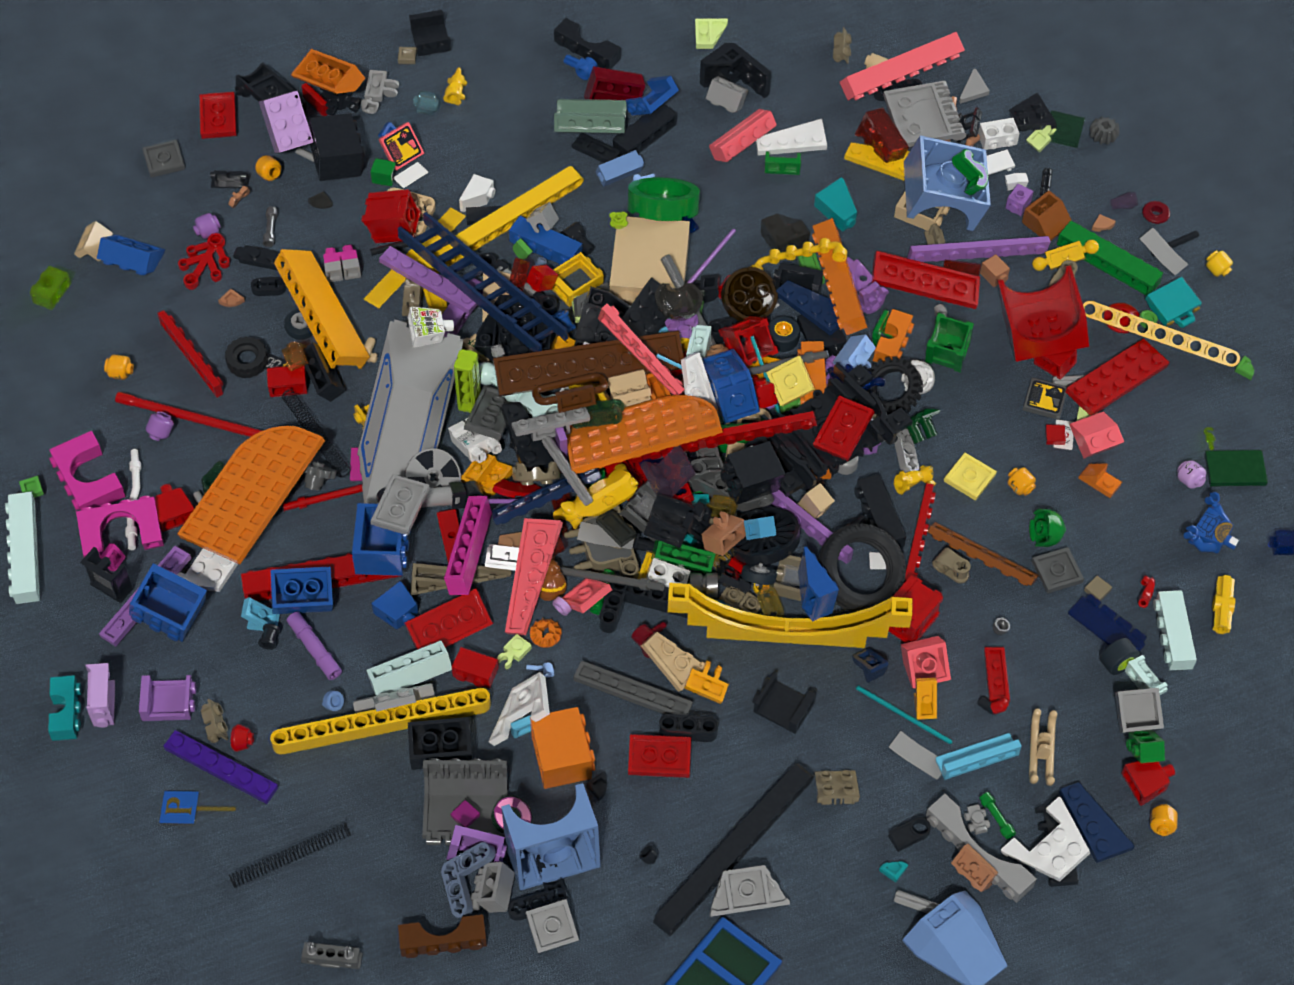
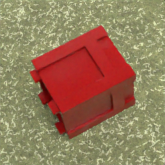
M409 189L368 194V198L365 201V205H367L365 215H362L361 222L367 226L371 233V239L374 240L375 244L402 241L398 238V227L400 226L414 238L416 237L421 211L414 202Z
M750 316L745 318L744 321L718 330L720 337H723L725 346L729 350L734 348L746 366L752 365V362L758 360L750 338L751 336L755 338L761 358L779 353L770 335L767 318ZM741 335L746 339L743 345L740 341Z
M912 575L893 596L912 598L910 628L889 626L888 631L905 643L918 641L939 617V606L943 601L942 593L937 590H931L922 584L923 581Z

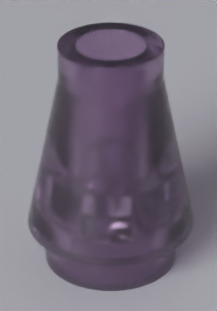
M1129 191L1114 199H1110L1112 210L1132 209L1134 206H1138L1135 192L1131 193Z

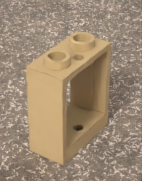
M904 192L896 205L894 217L929 231L932 224L941 226L942 217L948 214L950 207H936L939 210L934 219L920 213L914 219L907 218L906 192Z

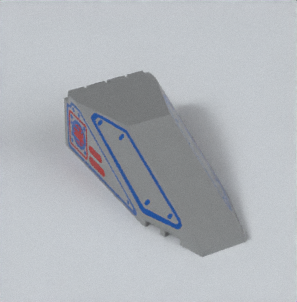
M395 319L394 322L390 321L357 453L360 461V473L362 475L364 503L378 504L376 498L378 491L387 487L392 474L405 477L407 464L415 454L425 449H438L455 378L454 364L458 352L462 349L463 339H460V336L447 333V337H443L440 343L413 348L410 329L406 327L407 322Z

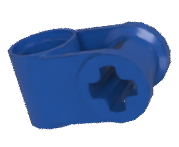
M560 310L553 314L552 317L567 328L568 332L576 328V325L572 323L568 315V310Z

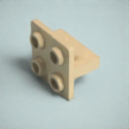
M643 369L607 378L614 410L651 400V389L647 384Z

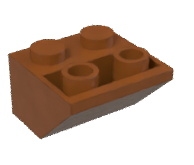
M1047 191L1025 209L1022 223L1038 236H1049L1050 242L1072 221L1063 201L1051 191Z

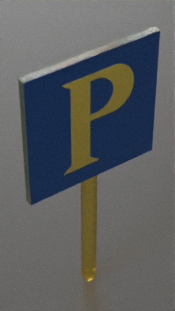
M164 791L159 824L195 825L196 811H235L236 808L197 806L199 792Z

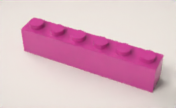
M468 496L444 577L449 595H469L492 515L487 496Z

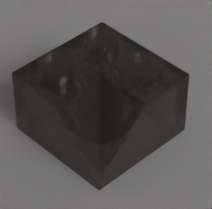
M778 213L761 219L760 233L770 249H778L782 253L786 252V247L789 245L800 249L803 247L804 242H809L810 232L802 220L793 219Z

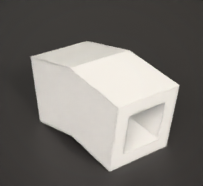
M1026 173L1005 175L1008 191L1013 190L1017 184L1026 187L1029 182Z

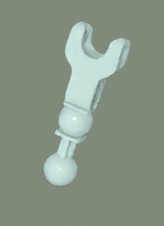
M490 362L479 364L480 384H493L497 386L494 364ZM532 392L502 396L508 402H520L526 412L533 418L558 412L557 404H537L532 397ZM540 394L543 398L555 396V394H551L548 396Z

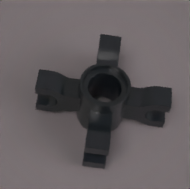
M320 88L323 91L320 96L323 99H330L326 103V107H328L326 114L331 116L335 113L336 109L342 110L346 107L355 113L359 110L357 105L359 99L350 97L353 92L335 94Z

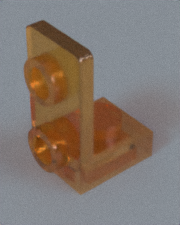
M294 341L282 349L290 371L308 364L303 351L307 345Z

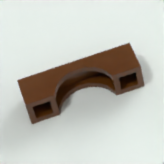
M483 914L462 917L458 927L453 932L443 936H436L426 932L419 922L398 925L402 957L415 958L421 954L432 956L445 951L456 953L461 951V949L479 950L487 946Z

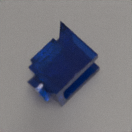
M1277 530L1273 536L1269 537V547L1272 548L1273 555H1294V530Z

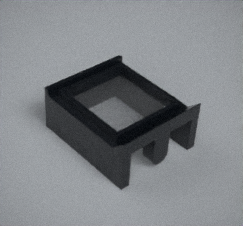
M93 547L80 562L86 568L91 582L90 585L117 602L121 603L133 590L125 565L121 564L113 574L108 573L105 570L111 564L110 559L104 557L101 560L96 547Z

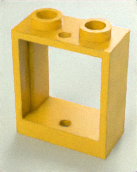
M581 252L553 269L559 275L552 290L568 307L572 306L574 297L588 292L590 286L598 287L604 284L602 270L596 268L591 259L585 257ZM581 268L592 280L572 291L562 279Z

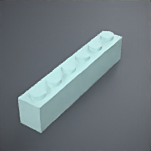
M32 492L8 495V503H5L6 513L9 514V519H6V527L10 532V535H7V545L10 547V552H7L8 563L11 564V568L8 569V577L12 581V585L9 586V595L14 598L16 604L40 601L35 500Z

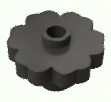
M310 462L303 472L306 473L305 487L312 490H320L325 478L335 479L337 470L326 466L322 462Z

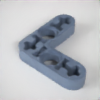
M481 842L443 864L441 874L450 908L455 917L471 916L473 905L465 876L494 859L496 851L493 845ZM471 856L472 862L469 867H466L465 861ZM459 884L460 892L455 895L454 888Z

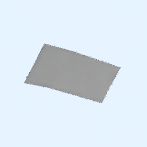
M1154 228L1150 229L1140 238L1155 257L1174 275L1178 274L1188 265Z
M586 522L580 523L577 540L625 549L633 548L634 539L620 547L600 526Z
M900 731L889 748L903 759L938 780L941 776L940 769L935 761L938 756Z

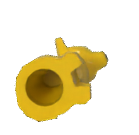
M458 67L452 77L448 78L447 82L449 85L446 87L443 96L445 102L456 105L461 104L460 99L465 100L462 90L463 86L467 85L465 77L461 74V68Z
M922 465L919 471L899 472L894 478L896 492L903 495L904 492L910 490L911 487L920 481L934 484L935 486L936 483L932 480L934 475L933 467Z

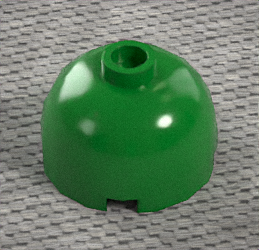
M1037 509L1033 513V515H1036L1034 520H1030L1029 524L1031 541L1035 540L1036 547H1052L1061 541L1065 534L1066 526L1061 515L1056 511Z

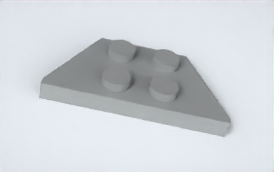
M765 865L722 871L709 917L790 905V901L784 896Z

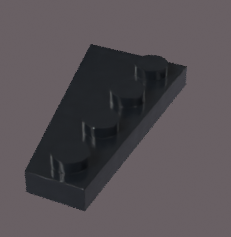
M520 402L503 404L501 411L518 462L525 464L527 471H531L535 467H540V469L548 468L549 463L555 461L543 445L542 440L533 441L531 434L516 436L512 428V422L530 419Z

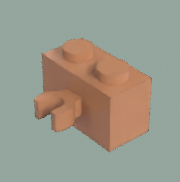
M721 511L720 518L714 517V524L701 534L704 549L723 556L746 536L744 519Z

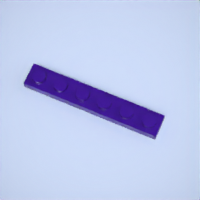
M176 730L164 744L166 751L265 804H268L278 789V784Z

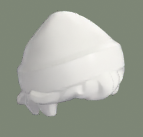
M912 360L910 363L919 372L923 381V385H921L923 393L919 392V394H925L934 385V371L928 363ZM902 374L901 380L904 382L905 391L907 392L909 385L908 377Z

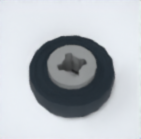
M299 309L287 314L284 327L291 338L304 340L313 335Z

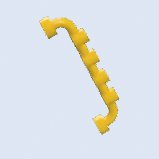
M822 238L819 245L804 242L803 247L800 249L789 245L786 247V252L782 253L778 249H771L768 256L761 257L750 267H756L764 271L762 265L766 263L777 264L779 260L784 259L792 261L798 256L811 257L813 253L817 252L825 254L833 249V260L844 262L847 259L848 252L841 243L830 242L829 239Z

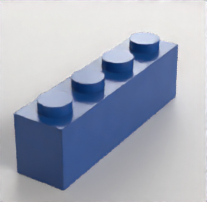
M522 216L518 217L509 230L510 242L515 244L521 238L533 251L532 253L539 254L545 259L552 260L560 265L580 252L582 253V243L554 230L546 231L540 224H537L540 232L536 233L530 222H527V218Z

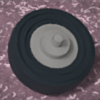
M759 563V565L747 564L742 568L741 577L748 582L755 583V586H759V584L771 585L776 582L777 571L764 566L763 563Z

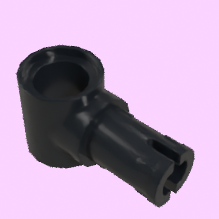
M574 222L561 231V234L582 243V251L586 255L593 252L594 246L585 238L584 229L578 222Z

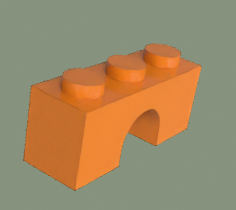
M892 309L886 323L885 333L894 338L880 337L874 352V362L879 360L886 362L885 358L887 357L893 360V357H897L900 360L903 354L901 349L902 347L906 348L909 340L907 335L912 333L915 325L912 323L913 315Z

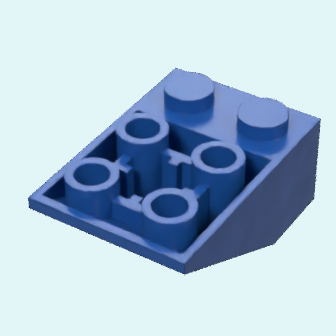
M804 547L798 570L801 604L813 622L821 617L832 614L839 589L836 582L832 581L826 569L817 561L815 554L811 553L807 547Z

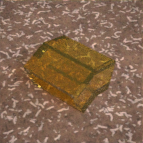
M713 495L711 502L706 504L707 507L711 508V516L720 517L721 511L734 515L738 507L734 499L720 495Z

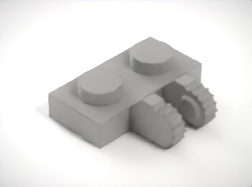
M370 70L364 97L365 99L371 97L372 101L382 102L383 95L396 97L398 93L396 88H399V82L387 79V71Z

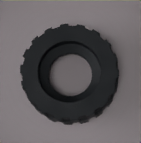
M254 337L237 338V340L232 341L227 346L225 351L227 367L237 377L252 378L253 376H258L267 366L266 348L260 340ZM245 351H252L256 355L255 360L248 364H241L237 357Z

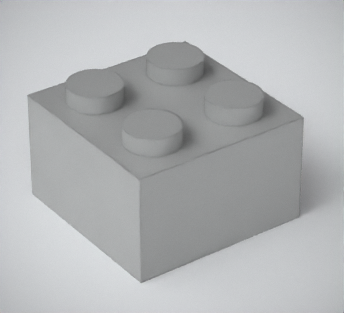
M1159 688L1115 693L1120 733L1164 728Z

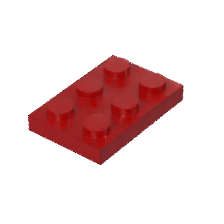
M235 93L199 94L201 139L237 136Z
M839 396L813 442V446L848 461L870 422L874 410Z
M630 734L628 775L689 778L691 737Z

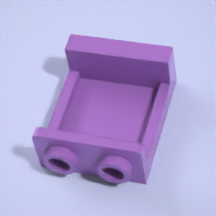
M150 675L142 676L139 714L142 721L191 720V712H195V700H192L193 694H196V682L192 681L191 675H186V680L152 681Z
M455 825L446 860L456 857L457 851L464 852L481 842L493 845L496 854L493 863L502 862L507 845H503L505 837Z

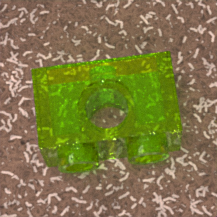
M48 266L41 273L37 283L31 287L30 295L33 303L53 310L71 285L68 273Z

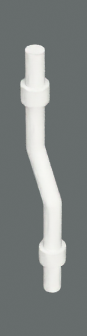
M137 449L131 450V461L129 463L130 471L132 472V491L129 498L131 501L137 500L140 491L139 472L141 471V462L139 461ZM127 518L125 536L128 538V549L135 550L137 528L135 527V521Z

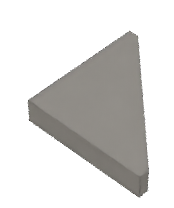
M973 69L960 96V104L989 95L990 91L976 69Z

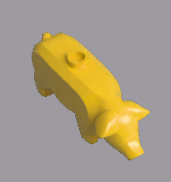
M618 464L608 478L597 481L587 489L593 499L592 503L585 506L577 495L574 501L561 503V507L553 512V518L555 520H566L576 529L583 522V517L599 516L631 498L637 490L638 482L631 476L624 464Z

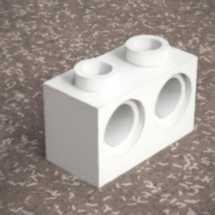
M1014 118L980 123L978 131L980 142L985 150L1017 145L1020 134Z
M653 558L646 578L651 579L653 582L664 583L665 587H669V583L687 584L690 571L686 570L683 566H675ZM654 571L660 572L662 576L657 575ZM673 578H677L680 582L674 581Z

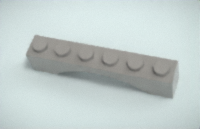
M946 794L941 796L927 809L925 818L930 822V825L934 828L936 827L948 842H952L957 847L959 852L964 845L969 844L998 872L991 883L997 884L1007 898L1013 899L1017 903L1034 887L1036 878L1021 864L1000 860L988 854L976 844L964 826L960 807Z

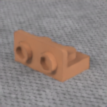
M969 844L964 845L951 862L956 871L964 875L971 882V885L980 892L992 886L991 882L998 874Z

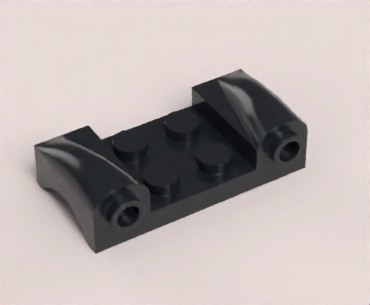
M264 62L249 75H236V93L242 97H247L251 94L258 102L295 91ZM299 95L305 113L307 101Z

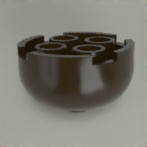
M756 267L742 268L733 272L726 279L721 290V301L727 314L739 322L744 321L745 318L750 316L767 317L774 310L778 298V293H776L772 282L773 279L765 271ZM770 293L772 300L769 305L766 303L763 307L764 298Z

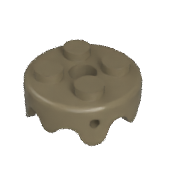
M516 462L515 466L512 467L513 480L521 481L522 485H533L534 481H540L541 484H553V480L561 477L560 469L556 462H550L548 468L540 469V467H535L531 471H527L525 464Z

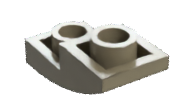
M732 586L731 588L725 587L717 599L729 604L730 607L756 614L764 603L751 593L747 592L745 594Z

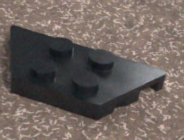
M1038 93L1009 109L1010 116L1014 118L1019 131L1041 130V126L1051 125V129L1057 128L1055 119Z

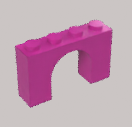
M92 431L49 449L52 456L49 458V461L53 468L57 467L58 471L56 474L60 482H65L64 489L68 497L72 495L73 500L71 502L76 511H81L85 507L97 508L102 504L113 503L125 497L123 487L115 473L89 483L80 482L73 477L80 465L103 455Z
M142 496L139 500H122L118 504L106 503L97 508L85 507L81 511H76L84 557L93 547L97 548L100 556L105 551L102 538L103 530L111 520L118 517L131 518L138 523L144 550L164 546L154 497Z

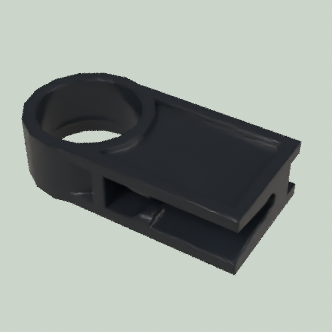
M918 817L889 831L888 837L897 852L926 839L930 834L931 825L927 819ZM923 824L927 827V832L925 834H918L913 830V825Z

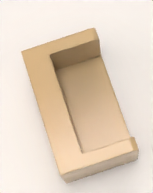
M818 484L807 492L797 505L812 517L818 519L835 501L822 484Z

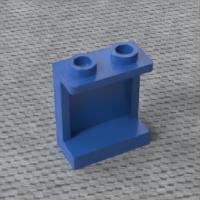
M671 75L648 80L647 83L652 91L645 97L626 99L628 112L632 116L651 114L679 91Z

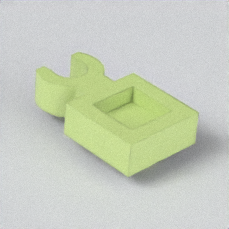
M516 634L504 646L506 653L498 655V663L502 660H507L505 669H509L512 666V661L515 659L519 662L532 649V645Z

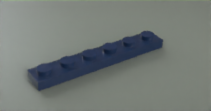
M599 468L576 474L583 485L593 484L602 478ZM563 478L493 510V520L496 525L505 524L518 515H525L531 509L540 508L553 499L558 500L564 494L575 491L567 479Z

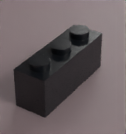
M312 342L299 353L319 396L331 402L345 391L335 368L329 366L319 345Z

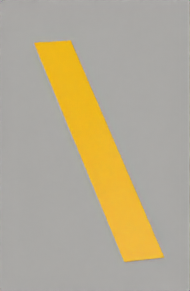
M450 207L438 222L452 232L466 216ZM436 235L422 243V245L427 247L440 240L441 237ZM412 249L406 254L415 261H418L421 257ZM391 269L368 293L364 300L380 308L405 282L406 277Z

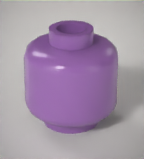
M211 213L195 218L196 225L193 226L196 235H201L203 239H208L213 233H219V228H221L216 215L212 216Z
M160 411L150 416L146 425V431L150 434L149 437L151 439L160 441V439L169 437L174 424L171 416Z

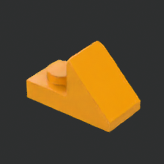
M936 678L916 679L914 703L917 720L937 719Z

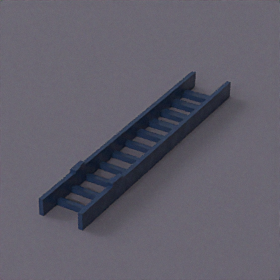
M427 212L423 213L424 224L430 229L414 238L401 226L398 227V238L533 352L542 351V345L539 341L553 332L564 341L568 339L567 328L547 313L537 301L529 298ZM436 235L441 237L440 240L427 247L422 245L423 242ZM448 244L453 247L438 257L433 254ZM459 254L465 257L449 267L445 264V262ZM471 263L477 267L462 277L456 273ZM481 273L489 277L474 287L467 283ZM493 282L501 287L486 297L478 292ZM505 292L512 296L511 299L498 307L490 302ZM517 302L524 306L523 309L511 316L505 315L502 312ZM529 312L537 317L522 327L516 324L517 319ZM541 322L549 327L534 337L526 332Z

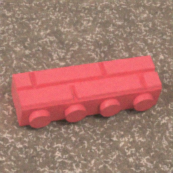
M758 109L711 143L709 148L714 159L728 162L732 157H735L757 139L776 127L777 124L772 112Z

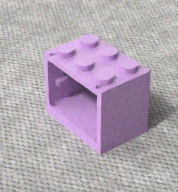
M298 91L259 101L275 153L313 143Z

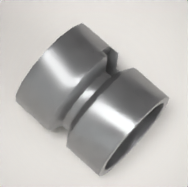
M690 573L689 584L709 598L718 597V573H706L705 576H702L701 573Z

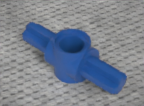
M566 55L563 61L565 64L575 68L576 74L583 80H588L593 66L598 67L596 61L590 57L579 60L571 55Z

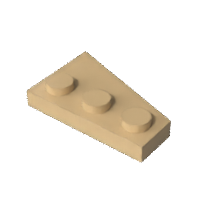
M658 632L653 633L641 645L643 650L678 692L684 689L690 670L693 668L701 672L705 664L693 658V655L678 648L675 643Z

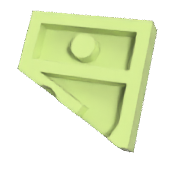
M695 19L696 49H713L727 27L728 19Z

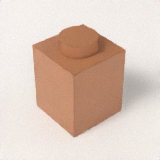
M994 255L982 262L980 274L993 287H996L998 280H1004V283L1008 280L1010 268L997 255Z

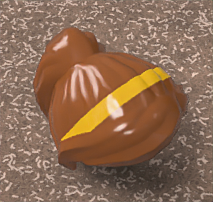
M554 560L550 561L539 594L540 598L545 601H552L564 594L567 587L565 577L560 571V565Z

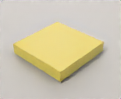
M796 356L766 372L770 382L774 384L776 397L782 407L815 390L801 356Z
M964 453L945 476L944 482L976 501L996 476L997 471L969 454Z

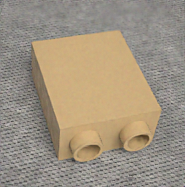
M626 217L628 225L622 229H616L609 285L610 292L631 306L645 284L652 277L680 298L661 262V258L668 254L672 257L685 283L690 221H656L638 217ZM682 300L679 301L672 313L680 309L682 310Z

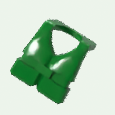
M888 310L883 311L873 329L872 341L875 347L879 342L881 333L891 339L894 338L885 333L889 315Z

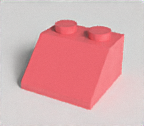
M1104 411L1069 424L1083 459L1124 443L1118 425Z
M939 636L900 644L903 664L912 688H916V679L936 678L937 683L951 680L946 642Z

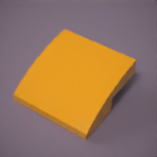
M486 454L487 458L481 463L473 461L461 476V482L464 484L468 481L478 482L483 494L489 497L495 494L492 491L494 485L502 479L507 480L512 474L513 466L498 462L495 456Z

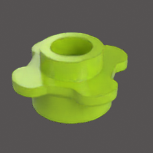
M626 212L610 213L611 227L622 229L628 225Z

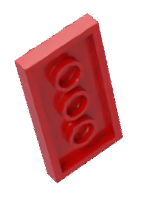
M476 588L471 590L469 595H460L404 622L417 650L442 641L444 646L447 647L493 624Z

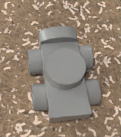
M979 805L967 807L968 812L964 813L965 821L971 820V824H968L969 832L974 831L975 835L988 832L987 828H990L989 820H984V817H986L985 809H980Z

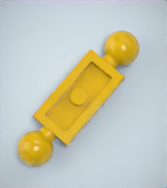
M1088 240L1082 246L1081 242L1077 241L1045 252L1047 258L1036 257L1032 262V266L1035 270L1042 271L1046 268V265H1049L1050 269L1053 270L1061 267L1062 263L1067 260L1078 262L1086 259L1084 253H1096L1099 249V244L1095 240Z

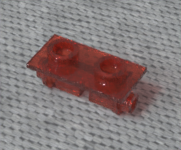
M946 259L943 268L979 276L981 264Z

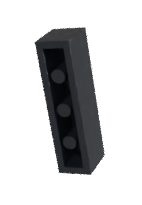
M663 103L651 114L643 115L633 125H629L625 133L616 135L613 139V147L621 151V156L635 150L638 154L677 125V113Z
M877 474L857 480L854 492L856 498L860 499L862 503L861 509L863 514L868 517V524L884 530L897 542L900 548L904 547L906 535L880 475Z

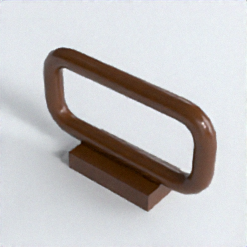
M591 373L537 386L532 391V397L540 405L557 404V410L561 413L596 405L595 394L607 390L609 384L602 374ZM590 381H599L601 384L595 387L590 384L556 392L555 396L543 398L540 395L542 392Z

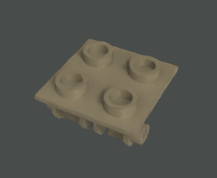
M855 770L815 772L818 793L817 803L829 805L832 804V799L834 805H836L837 799H839L840 805H842L843 799L844 804L859 802L860 794Z

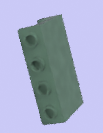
M558 99L557 113H554V132L625 133L626 100Z

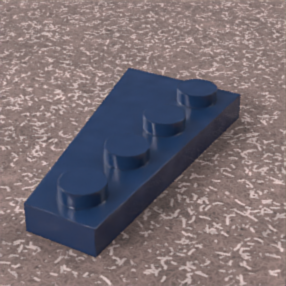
M786 281L776 290L778 298L830 336L839 329L837 323L839 317H836L833 309L836 304L833 305L831 299L791 281Z
M1079 782L1060 789L1059 793L1096 863L1134 849L1133 843Z

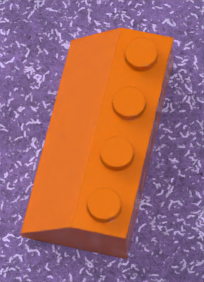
M310 49L291 74L296 79L335 94L354 92L365 80L364 75L356 65Z

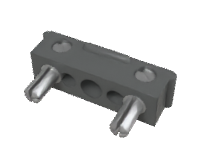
M304 942L301 963L331 968L360 969L363 953L360 952V948L350 946L344 947Z

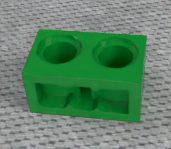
M1153 730L1129 732V739H1126L1127 750L1140 763L1165 761L1164 740Z

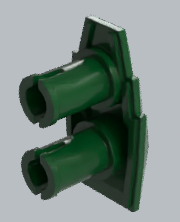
M924 409L910 417L913 422L906 429H908L913 444L925 440L918 424H921L927 439L938 435L931 419L933 415L939 414L940 410Z

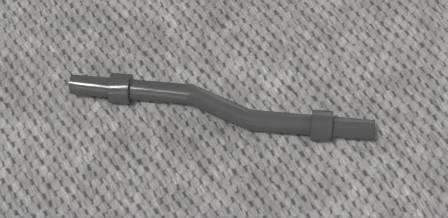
M827 350L816 353L811 351L801 355L803 363L806 362L808 364L815 362V360L829 358V353ZM795 357L748 369L751 375L764 373Z

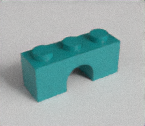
M75 675L50 677V698L53 705H65L62 711L49 713L48 732L52 741L77 739V731H80V719H77L78 713H81V703L78 701V695H81V683H77Z

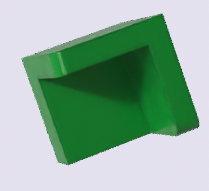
M375 158L370 171L372 183L391 187L393 185L392 174L396 166L395 162Z

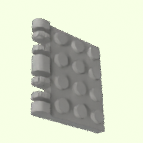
M946 81L884 91L883 96L902 148L914 146L920 135L944 141L951 139L957 141L966 137L965 130L959 122L960 118L956 106L953 103L952 97L949 96L950 91Z

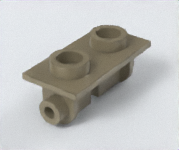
M843 27L842 33L837 32L834 35L833 59L836 62L845 60L849 64V56H851L849 46L852 43V39L845 27Z
M932 224L929 231H924L927 245L946 244L942 229L937 224Z
M207 699L208 704L202 706L201 714L204 724L211 722L210 725L205 727L208 740L211 743L218 742L220 737L229 740L227 736L228 727L222 717L223 709L221 705Z

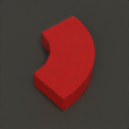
M502 479L494 485L492 491L503 496L515 498L516 495L526 496L541 489V487L535 484L522 485L521 483Z

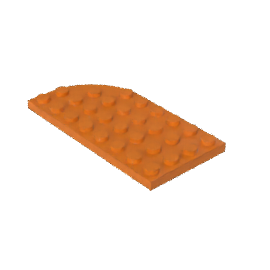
M672 395L590 417V421L570 425V434H566L567 450L571 469L578 474L613 463H620L627 459L641 457L652 452H659L666 448L677 447L705 437L715 436L723 433L717 410L711 403L694 396Z
M296 426L273 427L253 435L235 450L177 535L181 539L240 565L325 442L324 438Z

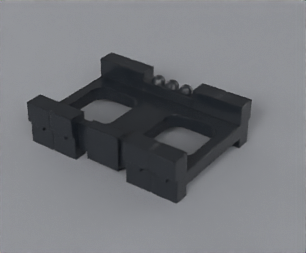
M978 107L969 114H958L959 122L964 130L970 129V133L964 139L972 136L977 137L978 125L982 116V112ZM974 116L972 121L966 123L968 117Z

